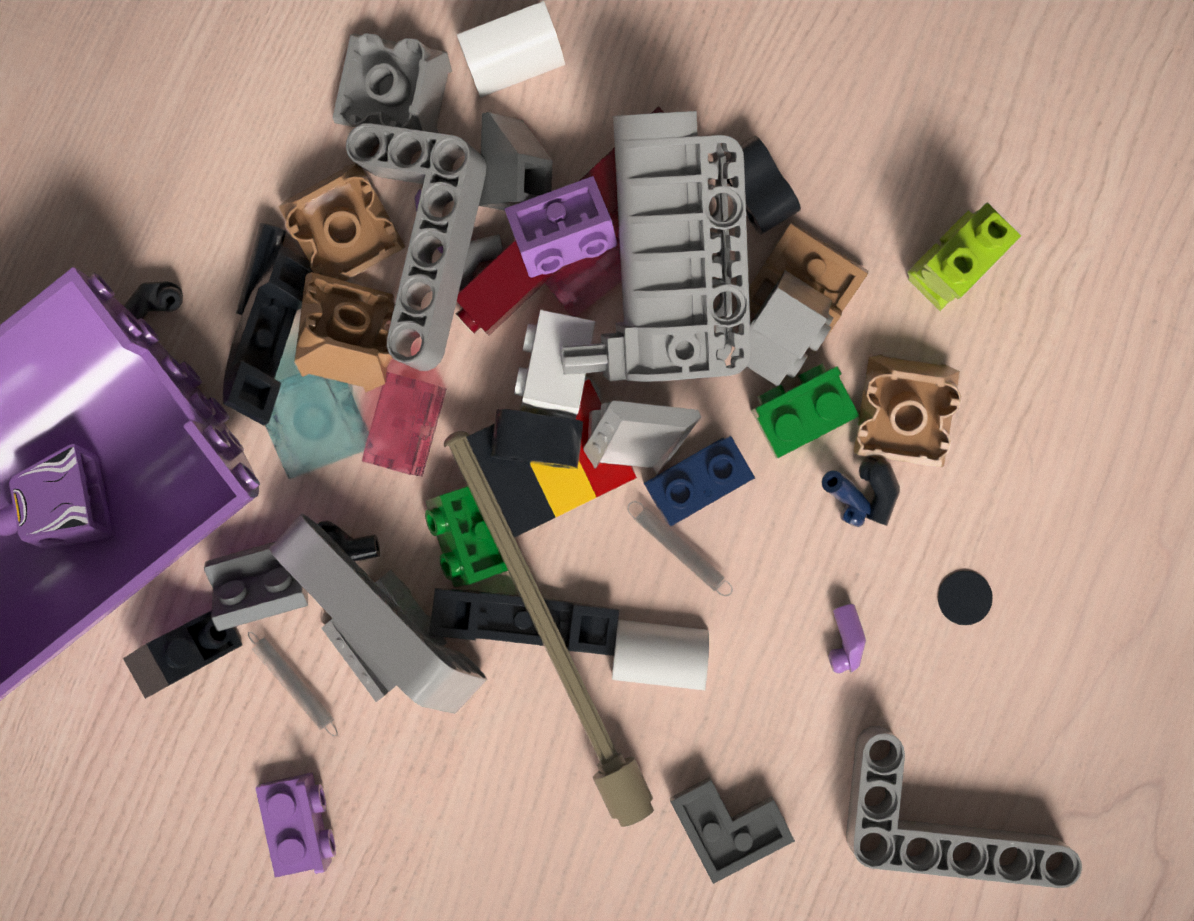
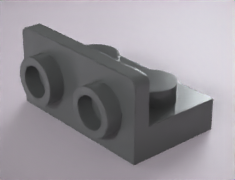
M275 542L208 560L204 563V571L213 588L211 618L218 631L308 606V592L271 554L269 548Z

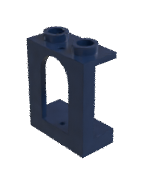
M729 436L726 439L724 437L720 438L643 484L665 522L671 527L755 479V476L732 436Z

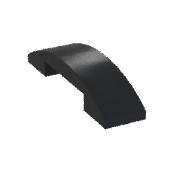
M282 244L274 250L246 304L231 345L223 382V404L263 426L270 421L282 384L275 377L296 312L302 307L305 277L313 272L308 260Z
M435 588L429 635L475 641L477 638L544 646L520 595ZM543 598L568 651L614 656L619 609Z

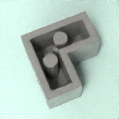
M785 270L750 323L751 357L747 367L776 386H779L785 375L793 379L808 357L805 354L808 347L817 351L831 329L829 325L834 317L829 314L832 300ZM734 348L731 357L739 356V348Z

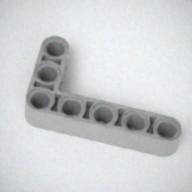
M372 123L361 124L349 133L346 140L347 154L355 163L371 174L381 178L423 184L388 332L387 349L394 360L419 371H429L442 361L485 181L487 165L484 157L462 138L454 135ZM379 144L377 153L370 157L372 149ZM422 149L420 158L411 164L413 155ZM465 156L462 166L453 171L455 161ZM454 200L452 211L447 216L442 217L444 207ZM443 246V253L440 259L432 263L434 251ZM432 291L430 304L422 309L421 302L423 297ZM421 337V347L419 351L412 356V343L417 338Z
M301 514L269 548L271 554L382 671L418 705L455 714L487 680L485 674L464 654L435 644L357 563L308 516Z
M870 726L859 734L855 744L846 838L847 844L854 856L865 867L1053 888L1069 887L1079 879L1082 863L1078 854L1059 838L1051 835L899 820L905 762L904 747L896 736L881 726ZM878 740H888L890 742L889 754L882 760L870 759L869 751L871 746ZM875 786L885 787V798L880 804L875 806L865 804L864 798L869 789ZM869 833L881 834V841L876 849L872 851L860 850V842L865 835ZM921 837L926 839V847L921 854L917 856L907 855L906 849L911 840ZM971 843L972 850L966 859L961 861L953 860L954 849L959 844ZM1016 847V859L1009 865H1000L999 859L1002 852L1007 848ZM1062 852L1063 859L1059 867L1054 870H1046V862L1050 855Z

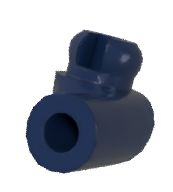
M834 470L827 472L822 478V487L826 492L845 504V508L840 513L841 520L857 528L861 527L865 522L866 515H870V502L846 476Z

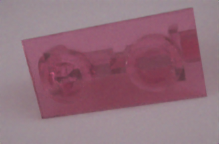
M617 226L614 228L617 240L616 247L606 250L597 257L584 258L570 263L545 282L546 286L570 316L577 317L622 281L620 239Z

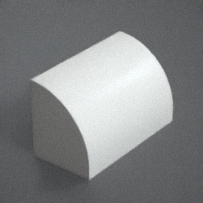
M544 1L457 34L480 98L565 65L563 53Z
M618 619L612 680L705 690L709 658V630Z

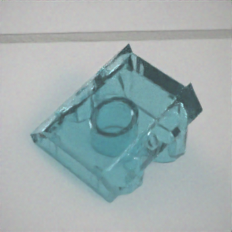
M300 373L279 380L282 384L270 421L265 427L288 479L296 478L374 448L367 424L361 417L353 398V387L351 384L311 374L302 377Z

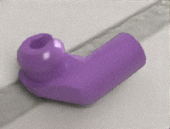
M854 604L844 605L833 610L842 638V648L832 649L828 657L833 672L838 674L849 670L851 673L860 666L866 643V637Z

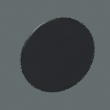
M959 571L951 574L943 581L938 592V604L941 612L948 620L958 625L978 623L986 617L992 606L993 595L990 585L981 575L972 571Z

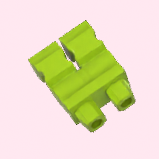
M987 202L975 213H971L968 210L939 239L941 246L935 243L907 272L909 275L908 280L941 311L955 298L960 299L1009 250L1021 235Z

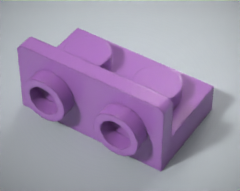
M594 176L505 208L529 277L556 272L562 266L584 258L597 257L606 250L617 246L612 221Z
M313 772L259 784L255 789L275 878L313 869L315 874L325 872L332 862L331 857L336 856V845L332 830H325L321 812L326 811V798L322 785H315Z

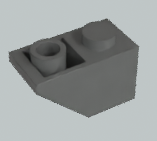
M490 112L482 113L481 155L484 157L487 167L479 206L505 211V208L551 192L553 161L524 121Z

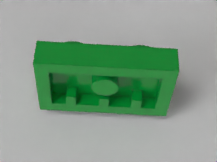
M821 363L798 375L802 383L799 386L785 392L781 384L757 397L761 405L752 409L751 412L776 459L859 417L839 377L842 373L838 366L826 370L824 364Z
M468 487L426 500L428 509L425 511L426 524L430 533L433 536H437L442 551L439 558L443 574L448 580L452 581L454 587L469 585L508 571Z

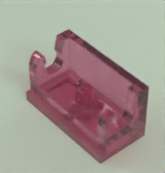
M387 372L386 383L382 385L362 462L408 475L423 477L447 389Z

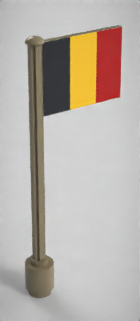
M588 379L584 381L580 407L576 420L584 422L578 469L556 468L490 457L494 424L471 435L465 431L454 432L445 439L444 447L449 446L600 761L597 764L599 771L592 777L611 818L618 819L620 826L626 827L645 819L653 813L654 809L651 804L653 796L635 758H624L622 753H617L515 540V537L637 478L632 466L599 463L595 469L583 450L588 441L589 413L594 410H601L602 405L591 380Z

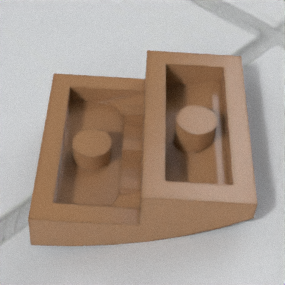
M791 222L749 286V308L752 313L757 314L786 270L832 300L829 314L834 318L829 325L831 326L830 333L842 316L843 310L867 277L869 271L802 227Z

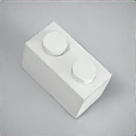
M540 310L537 325L528 324L523 351L531 353L529 368L519 367L514 395L523 396L520 411L576 419L586 373L563 374V365L561 363L562 346L591 344L595 321Z

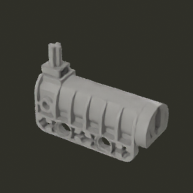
M697 111L613 116L624 322L616 323V333L601 334L600 344L562 346L561 363L563 365V374L603 372V376L609 381L627 380L640 382L709 378L739 374L747 367L751 357L745 174L742 147L730 136H698ZM724 151L731 152V162H726ZM708 153H713V162H708ZM733 177V187L727 186V179ZM708 178L715 179V186L708 184ZM728 196L732 199L734 205L733 212L729 218ZM714 197L717 204L716 210L713 215H710L709 203ZM735 227V236L729 235V229ZM710 228L717 229V233L710 232ZM730 250L735 251V260H730ZM731 278H737V285L731 284ZM731 292L737 299V309L733 315ZM720 294V302L713 310L714 299ZM738 325L739 333L733 332V326ZM732 346L739 348V356L731 357V365L726 366L725 360L731 353Z

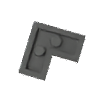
M710 777L670 797V802L713 884L795 842L772 796L733 817L730 816Z

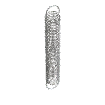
M645 508L634 518V520L638 521L639 525L641 524L646 531L650 532L649 534L657 538L658 542L660 541L665 548L667 547L668 551L676 555L677 559L679 558L684 565L686 564L687 568L695 572L696 576L698 575L703 582L705 581L706 585L710 586L713 591L716 590L718 592L717 589L725 582H722L725 577L714 587L712 584L721 576L718 571L708 581L705 579L713 571V566L704 575L703 573L700 575L698 572L700 570L702 572L709 565L706 560L697 569L696 567L693 569L702 557L699 555L692 564L689 561L686 562L695 550L689 557L687 555L685 558L682 555L689 547L686 550L684 548L681 552L680 550L678 552L677 550L675 551L682 541L677 546L676 544L670 546L677 536L674 539L672 537L670 540L669 538L663 540L669 531L666 534L665 532L659 534L665 525L662 528L661 526L659 528L658 526L652 528L658 521L657 519L655 522L654 520L648 522L654 513L651 516L650 514L644 516L649 510Z
M263 638L254 643L259 646L257 652L264 648L262 650L264 651L262 653L264 654L262 656L264 657L262 663L269 659L268 661L270 662L268 664L270 665L268 667L270 668L268 670L275 666L273 668L275 669L273 671L275 672L273 674L275 675L274 677L276 679L280 677V684L282 686L286 684L284 687H286L285 689H287L288 693L291 692L292 698L297 696L295 698L298 701L297 703L299 705L302 704L301 706L303 707L301 709L305 710V712L308 711L306 713L308 714L307 716L313 719V723L319 726V730L328 725L333 717L331 715L327 717L329 715L326 712L327 710L325 708L322 709V704L319 701L316 702L318 699L313 694L310 695L312 692L299 680L300 678H298L297 674L293 673L294 671H292L291 667L287 666L288 664H286L285 660L281 659L282 657H280L279 653L275 652L276 650H274L273 646L269 645L270 643H268L267 639Z

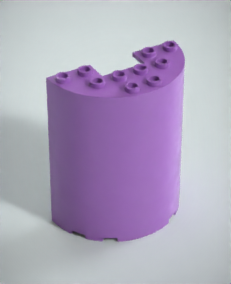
M75 267L68 270L0 325V509L13 504L9 485L12 476L66 446L76 444L98 456L114 537L42 549L22 541L18 536V532L6 537L0 534V701L259 494L260 483L243 452L244 448L225 424L230 419L228 413L216 399L211 397L207 400L197 387L202 383V380L194 369L185 361L179 364L158 342L160 339L151 326L142 318L137 320L113 297L115 295L113 290L100 275L93 273L89 277Z

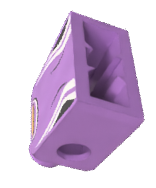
M71 444L12 476L9 485L13 504L0 509V534L6 537L18 532V536L22 541L42 549L114 537L97 455L76 444Z

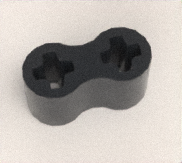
M754 136L740 146L744 155L746 216L755 230L762 235L799 212L801 206L793 189L778 170L760 138ZM731 152L725 154L726 162H731ZM733 177L727 179V186L733 187Z
M497 409L490 457L556 468L578 469L584 422L571 418L540 415L519 410Z

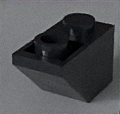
M211 610L146 643L124 657L123 660L146 699L243 646L234 628L218 631L211 618Z

